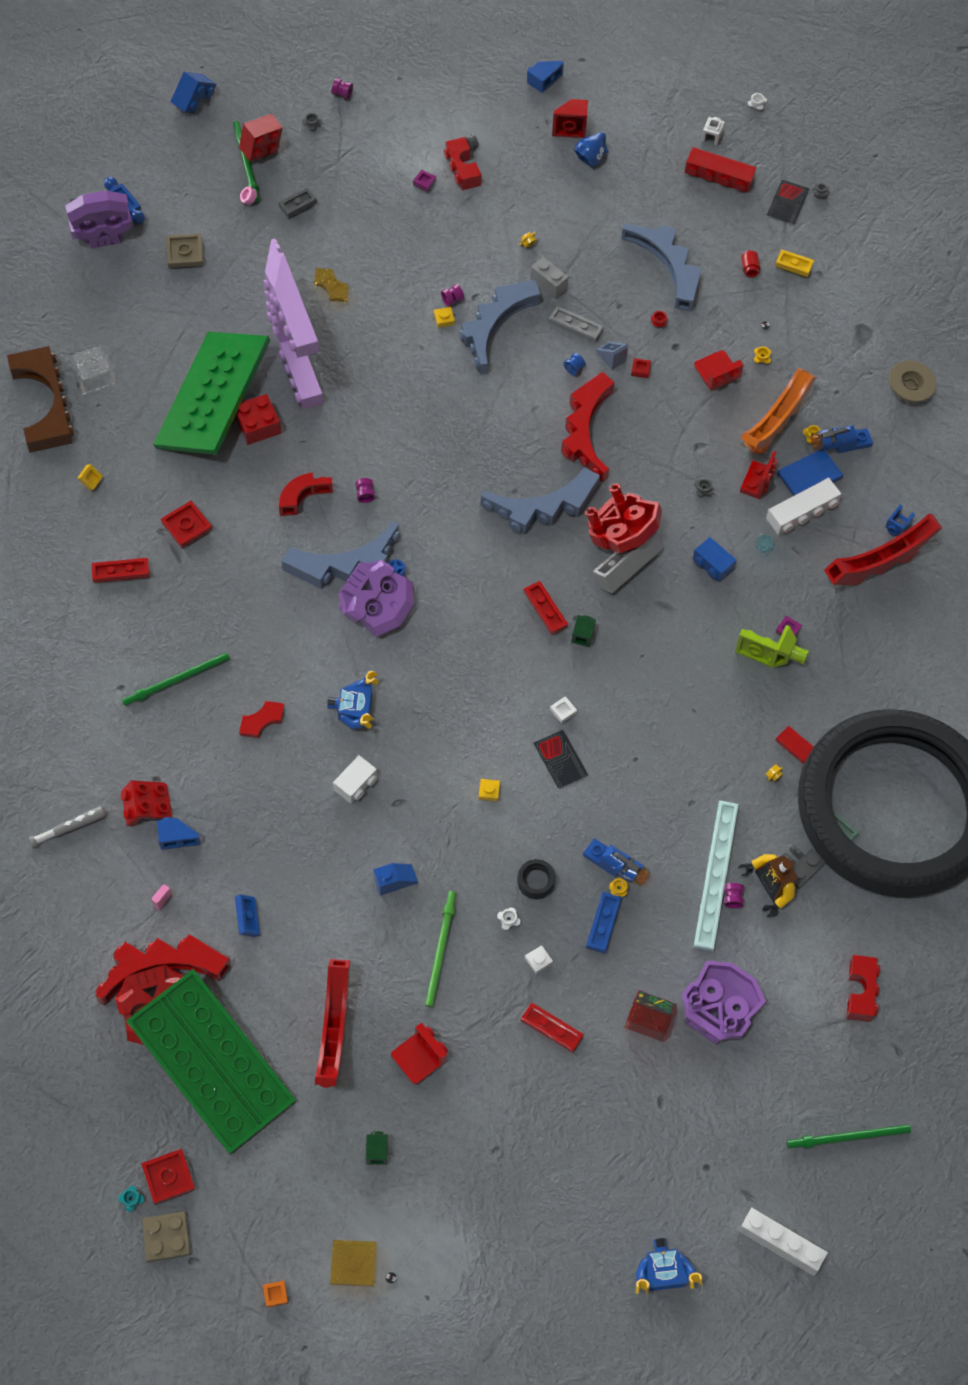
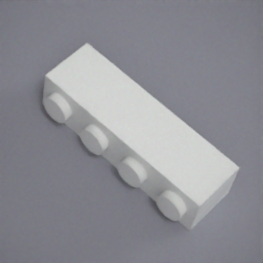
M827 478L768 509L766 519L778 535L783 532L788 533L795 526L805 524L810 518L820 516L825 510L835 508L839 504L841 493L830 478Z
M752 1207L738 1231L812 1276H815L828 1253Z

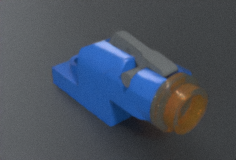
M854 425L829 428L811 435L813 449L830 450L836 448L837 454L869 448L873 445L868 428L855 430Z
M595 838L583 852L585 858L613 877L619 875L635 885L639 884L642 886L650 874L643 864L631 856L623 853L613 845L607 847Z

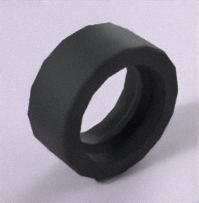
M533 859L527 861L518 872L517 884L519 890L530 899L545 898L554 889L556 877L554 869L544 860ZM538 869L545 872L548 877L547 885L542 889L528 887L524 880L528 871Z

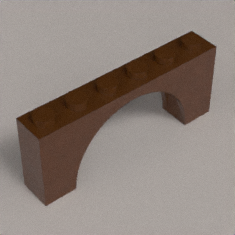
M47 346L7 355L13 380H36L46 385L54 394V402L48 414L36 424L23 428L29 453L72 444L71 436H74L72 425L68 426V421H71L69 411L64 409L67 406L65 396H61V392H64L62 381L58 382L57 379L60 377L59 368L54 366V363H57L55 352L51 353L50 347Z

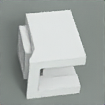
M708 117L702 132L701 141H705L706 134L714 135V145L717 146L723 132L724 121H721L718 117Z

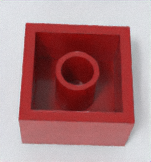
M273 114L243 124L239 149L249 161L278 152L283 127Z
M267 394L241 403L235 419L247 445L281 434L279 418Z

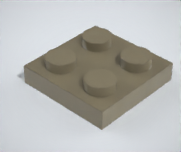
M201 233L166 236L168 268L203 266Z
M185 1211L142 1218L147 1263L191 1256Z

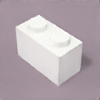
M358 755L333 782L334 791L352 804L363 796L364 790L368 786L371 787L376 782L377 769Z

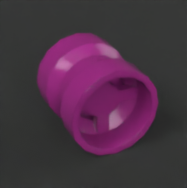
M336 78L333 82L331 93L349 99L353 91V83H345L342 79Z
M455 284L450 289L442 290L441 297L445 305L450 307L456 301H463L464 293L461 287Z
M361 478L355 482L356 490L358 491L357 500L361 503L372 502L375 499V491L372 490L374 488L373 480Z
M740 883L725 884L724 892L726 897L724 898V906L732 909L742 908L744 906V899L742 898L744 885Z

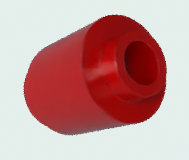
M752 250L746 251L741 256L743 272L747 277H755L760 271L759 255Z

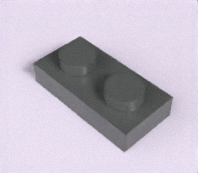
M307 187L279 202V207L290 218L316 204L317 198Z

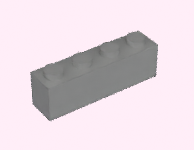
M657 531L643 545L622 553L614 552L598 566L593 573L599 587L612 594L649 560L656 556L663 549Z

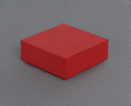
M634 358L631 376L649 378L651 360Z

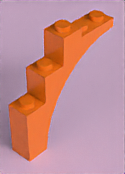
M802 368L797 369L791 381L769 412L752 429L744 432L740 438L745 441L744 444L750 448V451L758 455L759 453H766L776 434H781L791 415H796L817 379L816 376Z

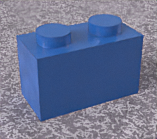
M711 537L699 545L693 554L695 564L706 570L708 575L718 582H721L735 569L737 560Z

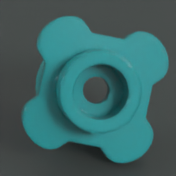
M130 1186L123 1194L119 1195L118 1200L126 1206L125 1209L128 1212H132L135 1206L144 1202V1197L139 1195L135 1186Z

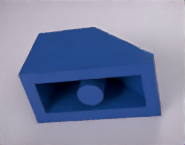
M537 62L527 71V83L542 93L563 74L564 62Z
M165 817L162 820H157L161 850L201 845L199 834L178 818Z
M391 863L373 869L374 880L380 896L418 883L412 864Z

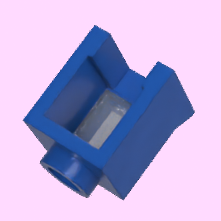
M899 505L887 520L885 527L891 535L899 536L904 533L915 517L913 512L909 518L901 515L902 505Z

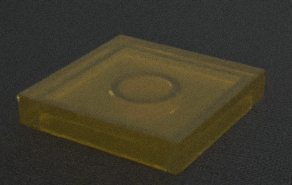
M333 1240L330 1285L374 1287L376 1242Z

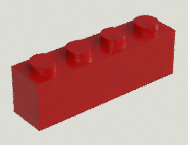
M692 147L686 161L684 173L748 193L754 181L757 167Z

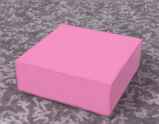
M165 884L152 897L153 906L158 910L172 896L170 888Z

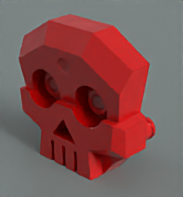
M612 484L609 487L612 498L598 511L595 507H590L587 509L588 511H585V514L588 518L589 535L593 544L603 549H611L616 553H622L643 545L659 529L662 509L658 502L642 500L639 495L633 493L623 495L620 484Z
M165 964L125 977L122 987L115 997L119 1014L124 1015L127 1041L144 1045L127 1024L126 1020L184 975L174 971ZM158 985L154 997L143 990Z

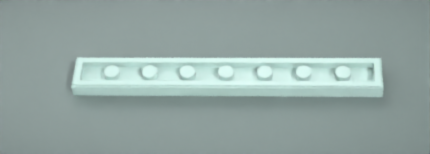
M720 800L718 803L693 946L696 949L711 952L714 950L739 804Z

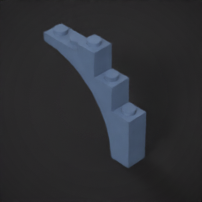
M624 223L621 239L647 249L665 265L675 286L676 300L674 308L691 312L702 268L686 265L689 248L673 245L676 228L659 225L658 230Z
M536 280L495 287V295H492L493 302L478 305L476 320L462 323V330H459L460 340L464 341L465 347H470L471 354H475L474 365L475 368L479 369L480 375L487 374L486 350L495 330L514 313L539 305L540 293Z
M583 468L577 477L563 488L541 497L527 499L498 496L484 490L481 494L480 505L488 511L499 514L504 519H509V527L512 530L525 534L535 518L543 524L552 526L561 510H564L569 515L579 517L597 489L600 475Z
M392 521L385 531L373 541L349 552L314 554L290 547L281 561L282 570L321 589L325 583L327 584L330 581L331 575L346 582L360 562L371 563L382 559L388 563L387 556L391 551V545L393 542H397L400 537L399 524Z

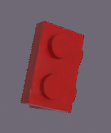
M724 350L694 362L695 369L710 391L740 378L744 366L741 360L733 363Z
M131 780L121 790V800L124 805L123 816L126 819L127 826H135L142 818L163 819L165 817H172L166 783Z
M422 1022L415 1027V1034L391 1052L392 1059L414 1085L420 1083L447 1062L448 1050L441 1041L438 1043L434 1038L433 1030L429 1026L425 1027Z

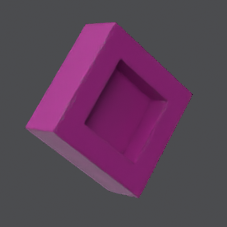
M421 170L413 180V185L428 192L436 182V176Z
M785 616L775 633L781 636L786 625H788L796 636L802 625Z

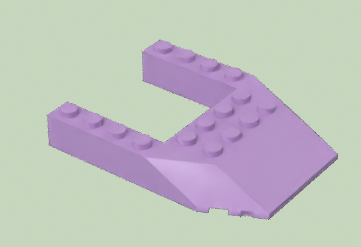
M271 239L265 268L266 279L263 280L266 290L264 294L267 300L265 302L268 311L267 317L269 323L273 324V334L277 338L280 351H278L281 361L285 362L284 370L286 375H290L289 383L291 389L296 391L294 393L296 402L301 404L302 409H307L323 404L322 392L308 358V355L319 352L318 340L283 252L281 253V248L276 239Z

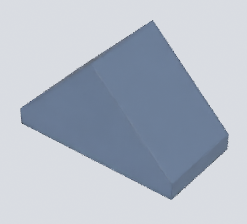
M610 341L596 349V351L613 370L626 362L628 346L624 343Z

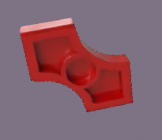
M265 701L263 707L255 714L243 715L239 735L259 738L261 732L266 727L272 724H280L283 717L284 703Z

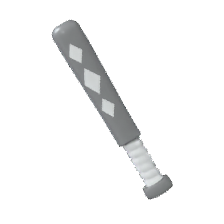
M99 806L53 827L50 831L35 837L30 836L29 840L33 848L37 847V844L54 836L58 837L104 818L106 813L103 807Z

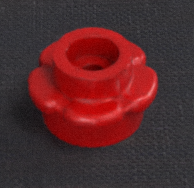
M656 311L651 316V322L655 327H664L667 324L668 317L665 312Z

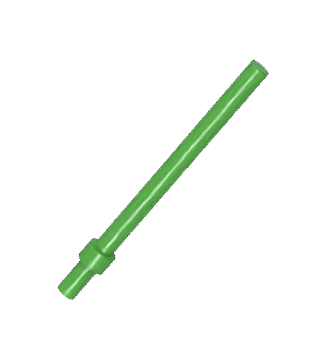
M449 891L447 903L443 907L442 914L444 917L425 1006L432 1008L434 1004L451 918L455 914L456 908L454 904L457 894L455 891Z

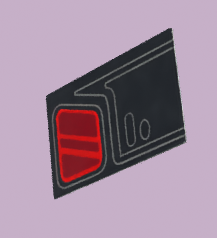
M781 180L767 216L795 224L809 188Z
M564 730L533 743L558 788L588 776Z

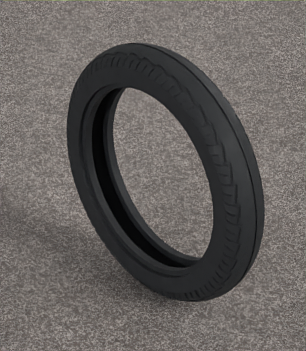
M884 709L850 717L830 729L816 743L809 753L800 775L798 805L805 833L816 852L827 865L840 876L861 888L896 897H916L933 894L955 885L968 876V740L949 725L921 713ZM877 743H901L930 753L952 772L964 794L967 815L962 837L947 852L922 862H892L864 851L843 832L833 814L829 797V785L835 768L854 751Z

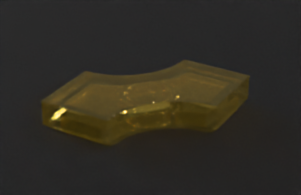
M316 268L314 286L325 289L329 295V301L347 302L349 285L337 280L333 269Z

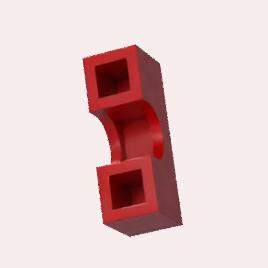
M461 137L446 141L443 152L445 159L449 160L451 172L455 174L456 184L460 185L462 191L481 186V173L476 162L464 163L470 160V148L466 138Z
M853 955L850 959L848 980L860 983L864 988V993L850 994L847 999L846 1019L871 1022L873 1017L877 1016L878 1004L875 1003V996L878 997L879 984H876V977H879L880 965H877L876 957Z

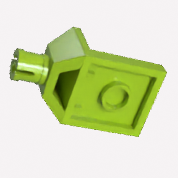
M786 625L778 643L770 638L759 636L751 630L742 629L735 652L775 668L787 664L789 659L804 664L809 650L795 645L797 639L790 626Z

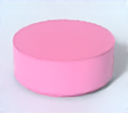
M245 187L240 194L241 202L251 205L256 199V190L251 187Z

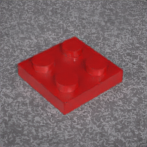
M192 500L160 519L163 526L181 549L212 530L211 524Z
M182 1149L141 1163L154 1205L195 1190Z

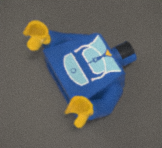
M369 671L365 678L341 688L339 698L328 697L327 709H337L338 720L350 729L363 727L370 729L372 725L369 721L374 720L370 715L372 702V686L370 685H377L379 683V680L374 678L378 674L374 671Z
M666 1238L653 1240L655 1251L647 1253L646 1258L641 1260L636 1271V1294H639V1289H644L647 1295L650 1291L687 1287L688 1283H690V1288L694 1289L695 1282L703 1286L701 1274L696 1272L694 1266L684 1254H680L678 1249H667Z

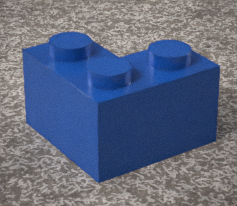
M183 72L170 102L184 112L194 113L199 106L200 99H210L215 92L217 84L203 74Z

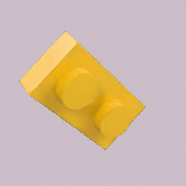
M781 249L775 267L808 277L814 260Z

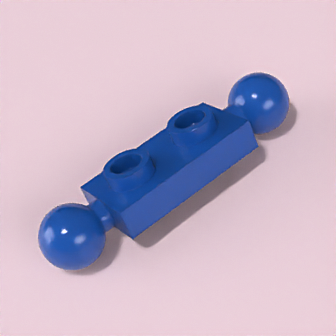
M107 177L104 181L105 188L108 191L126 194L131 220L135 224H142L145 220V215L140 211L141 206L123 184L118 185L114 177Z

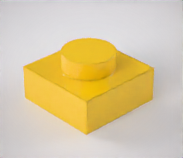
M451 307L434 310L437 328L455 325Z
M88 464L77 479L89 490H94L103 475L91 464Z
M481 779L478 800L498 802L500 781Z

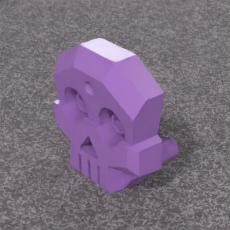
M107 190L83 194L65 205L72 238L87 242L90 249L97 248L98 246L112 245V243L113 245L121 243L122 235L127 230L133 228L126 194Z
M382 559L371 563L360 562L338 593L340 600L338 607L343 615L354 623L359 621L375 637L397 629L413 606V582L393 572L394 568ZM364 584L367 590H361ZM384 584L388 585L389 590L384 589ZM369 607L374 608V613L369 611Z
M706 961L697 981L691 982L681 997L685 1008V1024L694 1028L695 1031L701 1033L714 1044L728 1039H742L751 1025L750 1020L766 1003L755 978L733 963ZM712 989L714 993L709 994L707 990ZM733 1007H739L740 1011H734Z

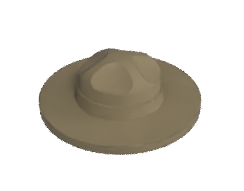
M907 360L899 362L891 369L889 374L891 389L897 396L906 401H925L935 391V376L928 367L917 361Z

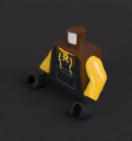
M764 854L754 859L751 864L745 863L738 867V869L746 868V873L742 874V876L750 875L753 869H756V875L773 903H775L774 905H765L762 911L770 910V914L767 917L777 916L778 908H783L795 896V885L798 881V876L793 870V862L784 855L777 857L774 854Z

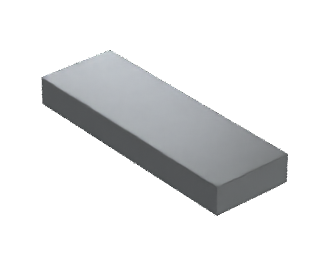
M556 306L549 317V323L595 343L604 326Z

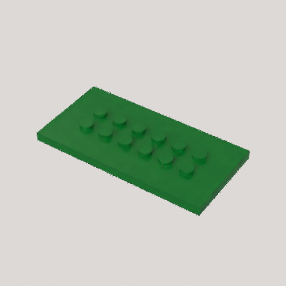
M208 332L153 443L156 449L217 455L271 341L269 336Z
M194 969L126 1020L127 1024L228 1154L296 1101Z

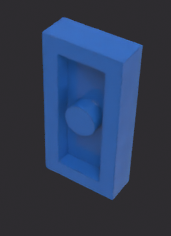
M242 894L235 897L239 935L250 937L260 935L255 897Z

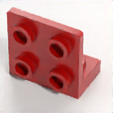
M773 451L768 465L752 460L740 488V493L760 499L763 493H767L770 479L772 480L778 462V459H775L777 452Z

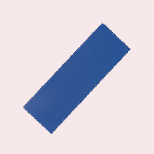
M602 892L587 941V949L606 953L622 897Z

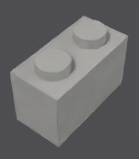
M544 257L531 266L530 280H536L537 285L555 300L568 289V276Z

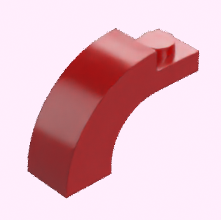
M312 472L291 480L284 487L279 498L280 516L298 515L299 504L307 496L333 493L332 477L314 479Z

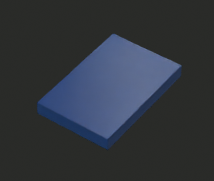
M820 449L777 472L793 496L827 478H830L834 483L843 477L842 472L824 449Z

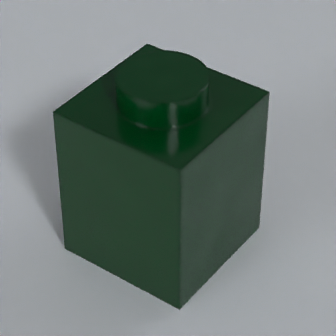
M578 615L571 643L590 647L596 619L587 615Z
M373 1131L371 1134H366V1165H388V1134H384L381 1131Z

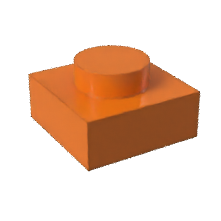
M284 1281L263 1285L266 1308L288 1304Z

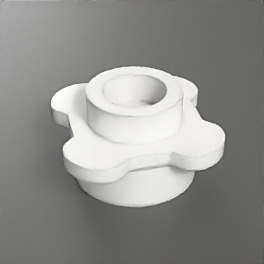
M755 93L751 95L748 106L762 110L767 99L762 94Z
M514 908L506 909L497 915V918L501 920L502 929L504 930L520 925V919L517 918Z

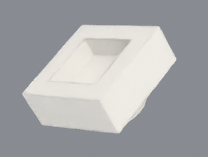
M566 696L550 706V711L561 724L577 714V709Z
M542 945L525 955V960L535 974L553 964L552 959Z

